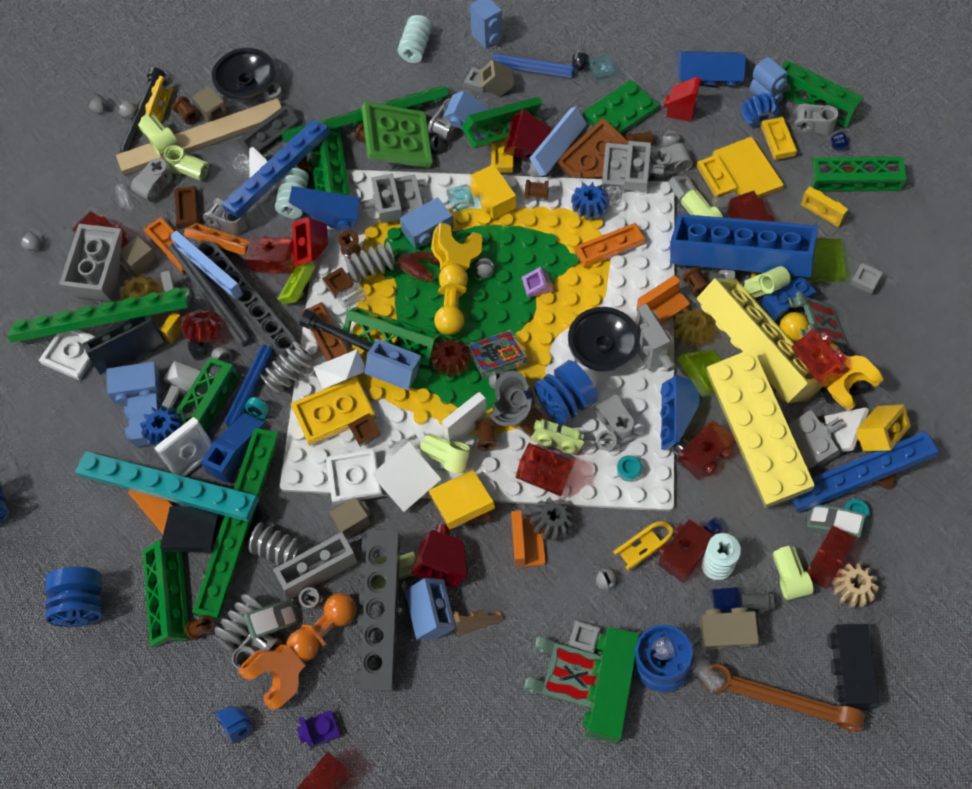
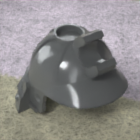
M507 371L497 379L495 384L497 402L493 403L494 413L489 414V416L499 425L511 426L518 425L531 413L535 403L533 392L520 372Z

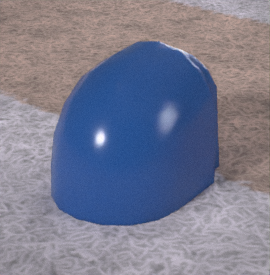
M230 706L215 712L221 727L232 744L251 732L252 719L243 709Z

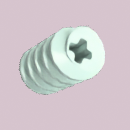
M414 15L408 19L398 46V53L405 61L410 63L421 61L433 28V23L430 19L422 15Z
M292 168L280 179L275 209L283 217L295 219L302 215V210L289 203V196L292 186L307 188L309 175L306 171Z
M719 533L710 539L702 560L703 572L709 578L724 580L732 574L741 554V547L734 536L727 533Z

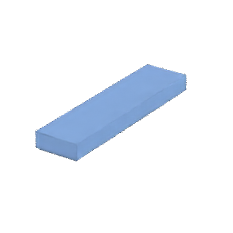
M577 107L571 108L529 158L540 176L546 175L587 125Z
M177 230L171 235L176 248L234 299H239L243 295L236 281Z

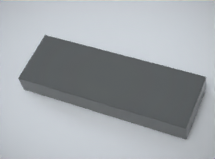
M285 104L236 142L249 158L250 148L254 147L259 152L281 136L280 131L290 129L300 120L289 105Z

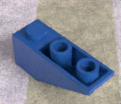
M678 375L662 383L660 391L662 395L660 411L661 450H666L680 441L700 405V383Z
M243 413L213 442L202 459L201 464L206 473L229 483L245 457L254 428L262 429L265 422Z

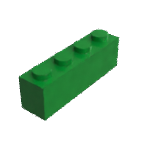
M608 626L604 634H599L597 649L601 650L600 657L594 660L592 675H596L595 684L590 685L587 695V701H591L589 711H585L582 727L586 728V737L615 744L621 739L635 660V649L639 637L638 633Z

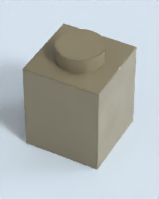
M494 59L479 71L481 88L499 97L514 86L512 69Z
M210 86L192 96L195 108L199 110L200 115L207 123L228 115L224 101Z
M138 236L121 249V268L126 273L131 272L136 277H139L157 262L152 248Z
M355 497L329 512L333 524L339 533H343L346 540L370 526L368 516L371 515L364 502L359 504Z

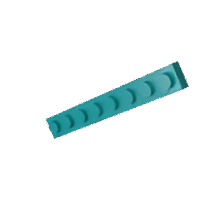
M87 451L75 471L79 477L246 522L250 521L259 501L255 495Z

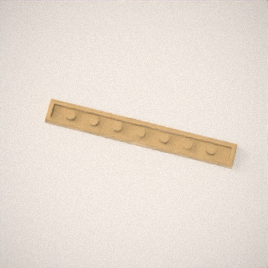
M277 98L174 134L178 141L176 146L181 147L184 153H189L246 133L281 108L279 100ZM150 143L116 155L123 175L144 169L155 158H161L166 161L164 153L158 155Z

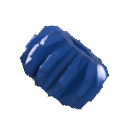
M764 92L747 98V101L742 104L743 107L741 109L746 123L749 126L756 125L757 127L764 120L776 118L780 111L779 103L772 93L765 94Z
M583 182L581 188L576 187L573 196H571L573 212H578L579 218L586 216L587 221L590 217H594L597 220L599 215L604 216L606 209L609 207L607 190H603L602 185L595 187L592 182L590 186H587Z
M161 405L159 411L152 407L150 415L144 414L146 421L140 422V427L142 428L141 435L152 446L160 444L183 426L181 424V416L176 414L173 408L166 409L163 405Z

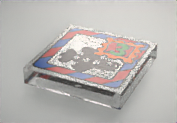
M511 330L467 345L468 352L483 379L528 363L526 354Z

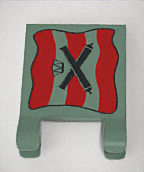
M802 291L796 292L797 297L788 298L791 307H804L809 320V329L800 330L803 340L818 339L823 335L828 342L835 345H847L833 305L805 297Z
M538 637L534 649L538 652L552 654L545 682L529 677L526 679L524 690L590 708L591 701H587L590 685L595 684L596 675H592L594 660L599 659L600 655Z

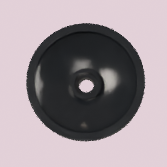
M240 48L226 53L216 62L212 70V81L216 90L223 96L231 99H248L259 95L270 86L274 79L275 67L272 59L265 52L255 48Z
M594 307L582 312L573 320L568 331V346L573 357L583 366L595 371L608 372L626 366L635 357L639 348L640 335L635 322L626 313L611 307ZM605 345L606 348H600L599 346Z

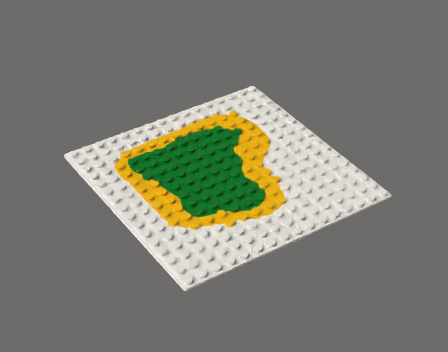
M346 170L350 196L359 197L358 219L354 229L359 237L358 244L361 250H364L368 255L369 247H372L377 252V245L381 244L386 249V242H389L395 260L394 270L391 271L388 266H385V273L382 274L378 268L376 269L375 277L369 271L368 279L365 280L360 274L359 282H356L350 276L344 256L341 254L338 237L343 231L327 226L328 246L313 262L316 267L312 272L313 277L309 283L306 309L322 302L334 325L342 330L347 311L354 307H359L442 336L440 343L434 347L430 365L419 364L417 377L409 390L364 374L365 372L356 375L376 415V418L373 420L382 435L361 447L350 429L309 446L291 407L280 480L281 490L284 492L331 494L326 457L375 449L379 468L410 442L441 478L432 488L474 470L493 502L537 504L539 501L545 502L547 498L551 497L554 503L560 499L561 506L671 511L674 507V452L671 447L661 450L660 411L662 395L660 391L662 383L674 377V370L667 372L663 365L649 372L637 351L632 361L620 369L608 372L595 371L580 364L573 357L568 346L569 328L573 320L582 312L594 307H611L626 313L636 323L638 298L674 276V264H670V241L674 231V193L669 183L666 181H648L646 191L603 187V190H607L609 207L606 209L604 216L599 215L597 220L594 217H590L587 221L586 216L579 218L578 212H573L571 196H573L576 187L581 188L583 182L587 186H590L593 182L595 187L602 185V179L502 175L516 195V209L493 220L489 213H485L482 210L480 200L477 197L474 198L470 192V175L472 174ZM393 173L394 178L415 174L423 205L438 197L452 214L454 228L451 229L455 241L464 244V241L472 232L482 235L481 253L470 263L469 268L466 270L468 275L467 289L458 298V308L463 313L464 325L457 334L444 335L437 330L434 323L436 312L444 306L445 295L438 293V289L441 287L439 283L441 270L440 262L431 249L432 241L426 246L415 249L401 231L400 220L381 224L379 213L375 207L362 210L360 201L373 199L374 191L371 177ZM526 179L531 182L540 183L549 181L548 200L544 201L543 198L532 197L529 200L525 199ZM636 222L646 239L644 245L589 267H583L574 251L575 246ZM481 258H489L494 264V273L489 278H481L476 273V264ZM342 267L353 281L355 288L335 299L324 285L322 278ZM542 267L549 273L554 291L528 297L522 277ZM673 317L660 326L663 330L666 329L671 337L669 357L674 363ZM352 321L349 333L360 335L363 333V330L359 323ZM305 327L302 330L300 345L311 356L312 366L310 368L304 366V374L297 373L299 379L295 381L292 402L323 390L313 367L327 361L310 329ZM374 329L370 332L374 341L377 339L385 340L380 330ZM510 332L522 351L523 356L483 370L471 345ZM396 336L391 339L395 346L403 349L407 347L401 337ZM506 337L486 343H493V349L497 345H500L501 348L511 345ZM344 341L349 352L358 349L364 366H366L368 352ZM422 344L413 346L416 354L425 358L428 346ZM486 344L477 346L481 354L482 352H487L486 349H482V346H485ZM605 345L599 346L600 348H606ZM483 357L487 365L494 363L489 357ZM567 360H572L586 372L596 388L597 402L584 411L578 409V415L570 418V421L566 424H558L557 432L559 433L562 426L580 430V433L584 434V444L577 454L562 452L557 466H552L533 458L534 446L538 443L530 441V437L521 431L518 425L502 426L497 424L495 437L499 442V446L493 450L484 451L477 448L479 436L476 429L459 441L470 447L468 461L463 473L450 472L443 467V463L421 454L420 446L425 436L431 433L444 439L442 421L479 392L486 398L487 419H491L489 414L494 413L492 406L494 402H497L495 389L489 384V374L492 370L502 369L505 372H520L533 392L535 403L532 408L537 409L553 423L557 422L550 417L540 404L534 391V383L540 379L543 380V377L547 374L554 375V369ZM616 394L634 420L633 437L626 443L617 442L610 451H603L597 445V437L607 428L598 419L594 411V405ZM612 440L600 441V443L610 444ZM627 455L635 456L642 464L641 475L638 479L630 482L622 480L617 474L618 461ZM381 487L382 497H390ZM429 491L420 499H431Z

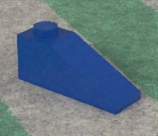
M295 186L291 187L290 204L315 219L326 223L330 228L340 231H354L358 219L359 197Z

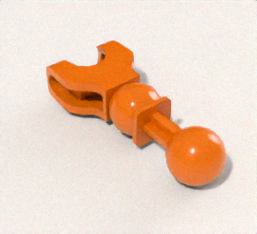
M336 593L330 596L324 605V615L313 626L303 624L301 626L302 629L291 633L286 645L281 644L271 651H255L241 665L239 674L244 679H255L265 671L270 672L273 678L272 686L264 696V702L270 710L278 709L297 692L299 685L298 676L305 667L303 662H308L315 658L319 651V646L324 647L326 645L322 638L334 626H345L354 620L357 613L354 599L345 593Z

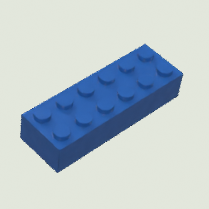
M678 214L670 241V264L762 273L782 266L787 269L790 275L811 277L817 246L818 226Z

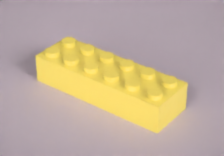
M714 278L696 298L702 304V310L716 320V326L730 336V341L736 348L741 349L743 352L754 349L769 384L777 390L776 394L782 401L787 403L808 401L827 383L826 378L737 279Z
M752 348L708 366V378L765 509L812 491L815 485L754 349Z

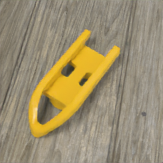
M159 76L155 86L152 87V96L145 106V115H154L160 123L163 120L174 89L173 87H169L167 91L164 89L162 84L165 78L163 76ZM160 100L164 102L162 107L159 106Z
M655 522L618 547L613 553L614 555L618 553L621 555L623 561L628 564L625 566V569L629 571L663 547L673 536L674 529L667 522ZM658 526L665 527L669 531L668 535L661 541L652 531L653 528ZM640 539L642 543L637 547H633L632 543ZM647 549V551L642 555L639 554L643 550Z

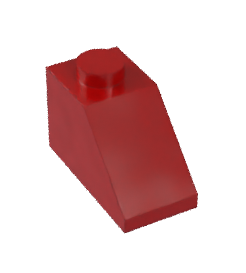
M700 77L692 78L672 87L671 95H666L664 108H667L666 117L688 122L692 121Z
M310 217L292 223L294 266L300 267L314 262L328 246L327 224Z

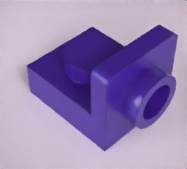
M332 710L307 720L304 717L299 718L301 727L297 728L298 736L301 743L306 742L310 749L341 738Z

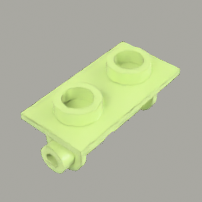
M541 419V421L536 420L534 425L535 432L530 441L536 442L541 446L560 449L562 452L577 454L584 444V434L580 433V430L562 426L559 433L557 432V423Z

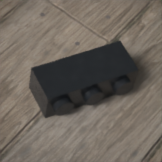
M148 315L129 319L84 342L83 346L97 372L101 375L105 372L107 373V369L133 361L138 355L154 350L164 342Z
M836 624L827 637L828 647L833 649L834 657L831 660L832 675H836L837 685L834 688L835 700L840 702V706L852 707L858 710H873L879 704L868 624Z

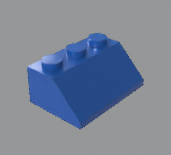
M678 51V79L685 82L692 78L700 77V80H704V84L715 85L717 81H725L726 85H738V81H744L746 55L741 52Z

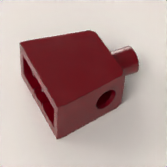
M521 110L512 117L503 153L531 161L529 158L551 133L550 127L526 110Z
M446 524L437 525L436 529L430 530L421 541L411 574L422 578L444 579L446 586L456 588L466 577L464 542L459 538L450 536L451 529L449 530Z

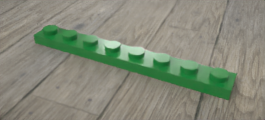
M440 85L378 104L399 108L411 106V109L424 106L423 102L430 100L431 103L444 100V96L449 94L447 87ZM362 108L325 118L318 122L328 126L329 130L334 132L342 130L343 125L357 126L363 123ZM307 124L280 131L284 142H290Z
M188 287L182 289L173 288L167 292H153L143 297H129L118 302L109 301L99 306H85L74 311L65 310L55 315H41L30 320L21 319L12 324L7 337L10 343L187 308L191 293Z
M254 428L234 490L255 495L259 499L279 439L278 432ZM254 512L249 522L224 516L192 611L194 615L200 617L210 615L214 620L219 621Z

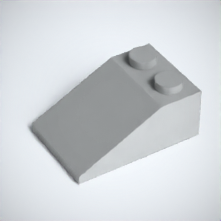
M87 224L78 225L59 283L71 297L113 301L119 282L122 229Z

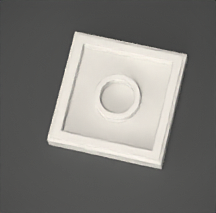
M81 330L56 334L39 361L42 365L81 381L92 364L86 354L83 343L96 336Z
M480 392L442 421L445 440L459 442L475 429L476 422L487 419L486 398Z
M193 417L154 447V449L172 474L185 477L201 464L202 459L213 443L198 420Z
M410 442L371 474L403 512L441 480Z
M375 449L326 457L333 505L343 504L353 497L357 501L382 497L381 486L371 475L378 469Z

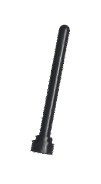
M157 67L149 69L147 74L148 85L121 146V153L129 151L139 129L138 124L146 113L145 106L152 96V87L155 86L159 76L164 78L166 76L165 72Z
M307 308L302 314L300 326L307 329H314L316 327L367 352L373 346L372 343L319 319L320 316L316 315L317 313Z

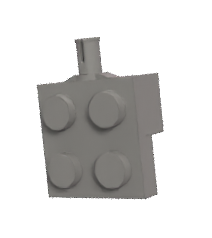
M629 141L628 145L606 143L602 187L646 191L650 173L662 175L664 173V165L651 164V143Z
M393 173L371 177L374 191L373 199L360 201L362 210L375 207L379 213L381 224L400 220L402 216L423 205L415 174L394 178Z
M647 304L638 307L635 323L640 335L638 355L649 372L663 365L667 372L674 370L676 365L669 357L671 337L668 331L662 329L655 311H651Z
M810 410L788 424L808 471L816 466H823L841 454L834 444L831 433L843 427L838 417L824 425V423L817 419L813 411Z

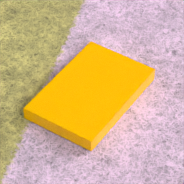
M752 136L713 151L712 156H719L738 187L736 194L743 205L783 189L784 184Z
M357 376L290 403L309 446L349 430V423L370 413L373 419L376 418Z

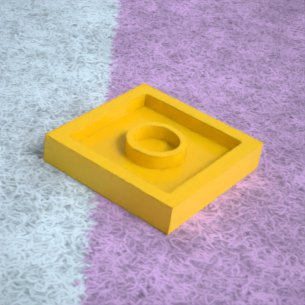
M474 470L428 490L431 499L449 530L495 509L493 500Z

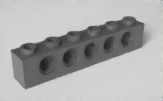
M367 530V537L362 538V552H366V563H361V578H365L364 589H360L359 602L364 604L363 615H359L358 630L362 631V642L358 641L357 658H361V668L356 669V685H360V690L362 691L395 690L401 534L398 530ZM378 552L387 553V559L382 564L374 563V556ZM379 577L385 578V587L381 590H374V580ZM377 603L384 604V613L379 617H374L372 615V607ZM374 630H382L384 634L383 640L377 644L372 643L370 639L371 633ZM374 656H380L382 659V666L377 671H372L369 667V662Z

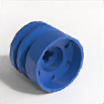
M567 360L554 369V375L547 374L543 377V380L540 379L534 383V391L540 404L550 417L561 425L569 422L570 418L576 417L578 409L584 411L598 401L597 391L591 379L572 360Z
M67 567L48 573L45 577V595L50 599L45 604V609L47 610L45 621L50 625L58 627H79L101 620L102 609L100 607L102 599L97 596L102 590L101 573L98 570L87 567Z
M666 624L654 625L645 630L639 637L635 649L636 673L642 684L650 690L660 693L673 692L682 687L689 678L693 657L691 642L684 632L674 626ZM661 659L666 660V666H660Z

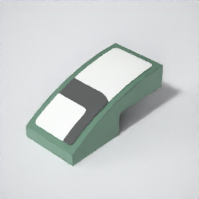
M817 505L810 510L806 529L827 536H831L834 533L858 541L865 514L837 507Z
M290 599L244 614L252 640L298 624Z

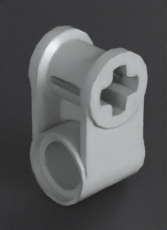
M451 98L444 102L436 115L432 117L428 126L430 133H437L447 141L453 137L457 130L456 127L449 123V120L443 117Z
M800 104L795 109L797 121L794 123V129L800 133L830 134L835 129L838 111L830 105Z
M677 143L654 150L651 154V164L664 165L663 175L650 174L659 178L690 169L693 161L686 146L683 143Z
M161 158L152 159L142 172L133 179L131 190L149 202L155 201L165 187L171 183L173 178L171 172L167 170L166 162Z
M216 198L213 201V207L209 212H205L203 219L210 226L224 230L232 235L244 234L248 229L244 214L240 218L235 217L224 210L221 205L224 201Z
M614 394L594 405V411L598 419L605 425L607 430L612 431L616 435L617 442L626 443L632 439L634 420L618 395Z
M249 634L232 655V662L237 672L239 673L240 662L244 658L250 657L258 650H275L281 645V640L273 638L270 634L252 640Z

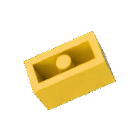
M494 164L470 175L471 185H469L472 196L480 200L482 210L485 213H489L493 220L516 209V195Z
M905 405L877 406L856 429L857 438L861 443L863 451H891L911 427Z

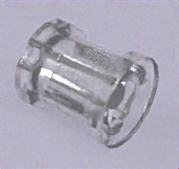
M357 282L353 284L352 288L343 293L338 292L336 294L345 311H348L351 306L362 300L364 302L367 300L365 292Z

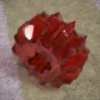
M201 309L199 311L186 312L181 321L182 334L190 342L197 340L199 343H208L210 340H216L221 331L220 318L217 313H212L211 310L203 311Z
M452 336L450 341L447 342L442 338L441 345L435 344L434 351L431 352L432 366L434 369H438L440 376L444 373H447L449 379L452 373L460 376L461 370L467 371L468 364L471 362L470 349L468 346H464L462 339L455 342Z

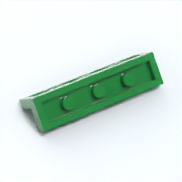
M788 60L781 66L787 72L786 80L790 87L788 90L783 89V97L799 105H819L817 100L822 99L826 101L827 105L848 112L846 119L838 115L836 123L846 128L849 126L854 112L862 103L863 96ZM803 90L807 92L809 98L804 99L800 97L798 91Z
M537 96L471 114L461 128L473 149L507 140L510 129L508 123L512 121L514 115L523 109L543 122L537 112L543 102ZM491 127H496L502 130V133L497 135L491 132L490 129ZM473 132L485 135L484 139L477 141Z
M330 130L331 133L310 152L315 190L350 196L341 134Z
M815 157L812 160L814 177L811 187L821 192L901 191L906 181L903 157ZM866 164H871L877 170L875 172H868L862 167ZM888 164H898V172H890L885 167ZM819 165H827L833 170L829 173H820ZM842 165H850L855 170L852 173H846L840 167Z
M354 307L347 311L343 328L344 331L349 332L352 321L359 323L363 333L355 336L372 344L375 341L370 332L374 329L380 330L385 338L384 341L392 345L394 344L391 339L396 336L401 337L407 346L404 349H408L413 353H416L413 346L417 344L428 346L425 358L421 357L420 363L427 366L430 365L434 347L440 343L442 336L359 307Z
M212 357L208 358L176 410V414H179L182 418V425L194 417L207 434L241 377L233 364ZM213 366L221 368L218 374L209 377V372ZM208 385L209 389L206 394L198 397L197 392L199 388ZM196 405L197 409L195 412L185 416L187 408Z
M161 539L142 550L149 647H158L167 641L185 642L190 639L185 633L188 616L182 552H162L160 548ZM153 553H155L154 562L152 561V554H153ZM157 576V583L154 586V581ZM158 600H159V607H158V610H157V612H156V605H157V602H158ZM161 626V635L158 637V629Z

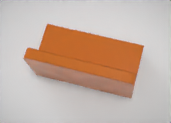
M674 275L639 297L636 311L638 307L647 304L651 311H655L659 324L662 325L688 308L690 303L679 292L681 281Z
M511 511L515 568L544 566L545 554L542 533L534 534L536 526L530 525L532 517L522 518L521 511Z

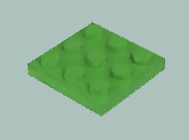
M370 102L363 103L362 114L368 159L430 168L432 156L425 112Z

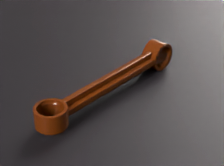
M720 664L710 665L704 672L703 685L712 694H722L725 691H730L833 722L837 727L844 730L861 732L863 729L865 713L856 708L847 706L836 707L732 676L729 670ZM712 671H719L724 674L727 683L720 688L713 687L708 682V674Z

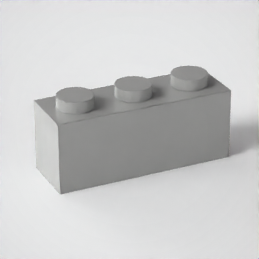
M341 532L273 570L287 597L291 600L298 596L304 588L315 587L357 564L354 552Z

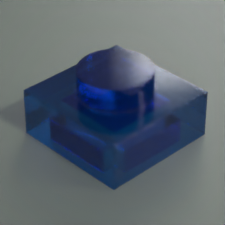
M738 587L711 590L713 609H720L721 613H732L731 609L741 608Z

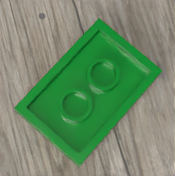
M629 80L584 110L583 118L592 126L604 118L615 130L623 135L657 112L659 104L633 80Z

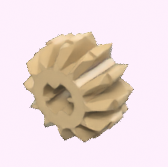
M849 563L845 565L844 570L838 569L836 572L837 577L833 579L832 584L836 586L834 594L842 595L840 603L848 600L850 608L854 607L856 603L862 608L865 607L867 601L872 602L875 599L874 593H877L879 588L874 584L877 581V576L868 575L871 571L870 568H866L864 571L861 570L860 563H857L854 568Z

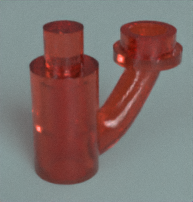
M416 251L408 255L406 253L401 255L397 261V267L418 281L423 279L429 283L433 278V275L428 272V267L418 262V260H430L431 265H440L433 252Z

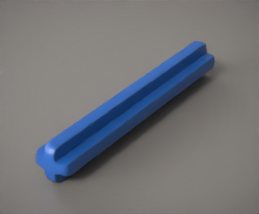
M496 53L492 58L516 70L572 78L574 74V66Z
M267 345L260 347L225 418L224 423L226 426L230 427L245 412V404L253 396L261 379L260 374L263 375L273 354L272 347Z

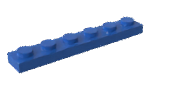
M313 119L221 204L224 210L240 218L331 133L328 126Z
M922 432L896 443L891 451H876L813 477L812 481L815 485L813 490L790 500L797 513L934 458L938 456V450L927 432Z

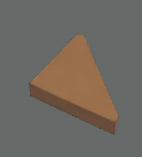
M485 611L470 612V616H460L458 612L454 614L458 636L504 621L500 611L487 614Z

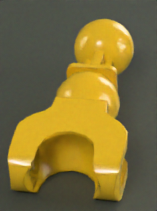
M440 222L434 230L431 249L440 262L439 283L441 287L438 289V293L445 295L444 306L435 314L434 323L437 330L442 334L454 335L464 325L463 313L458 308V298L467 289L468 275L466 270L469 268L470 263L481 253L482 235L472 232L466 238L464 244H460L452 237L451 226Z
M799 312L788 313L782 318L779 327L792 342L800 341L807 348L805 353L812 364L828 376V391L833 399L845 410L850 411L856 405L849 394V389L853 383L865 380L873 386H878L884 381L881 373L868 359L862 356H845L837 345L828 342L823 335L818 339L803 340L800 330L809 329L808 325L810 323L808 318Z

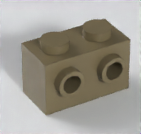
M747 608L731 609L732 613H721L720 609L706 610L705 614H702L699 618L702 650L757 646L759 641L755 611L748 612Z

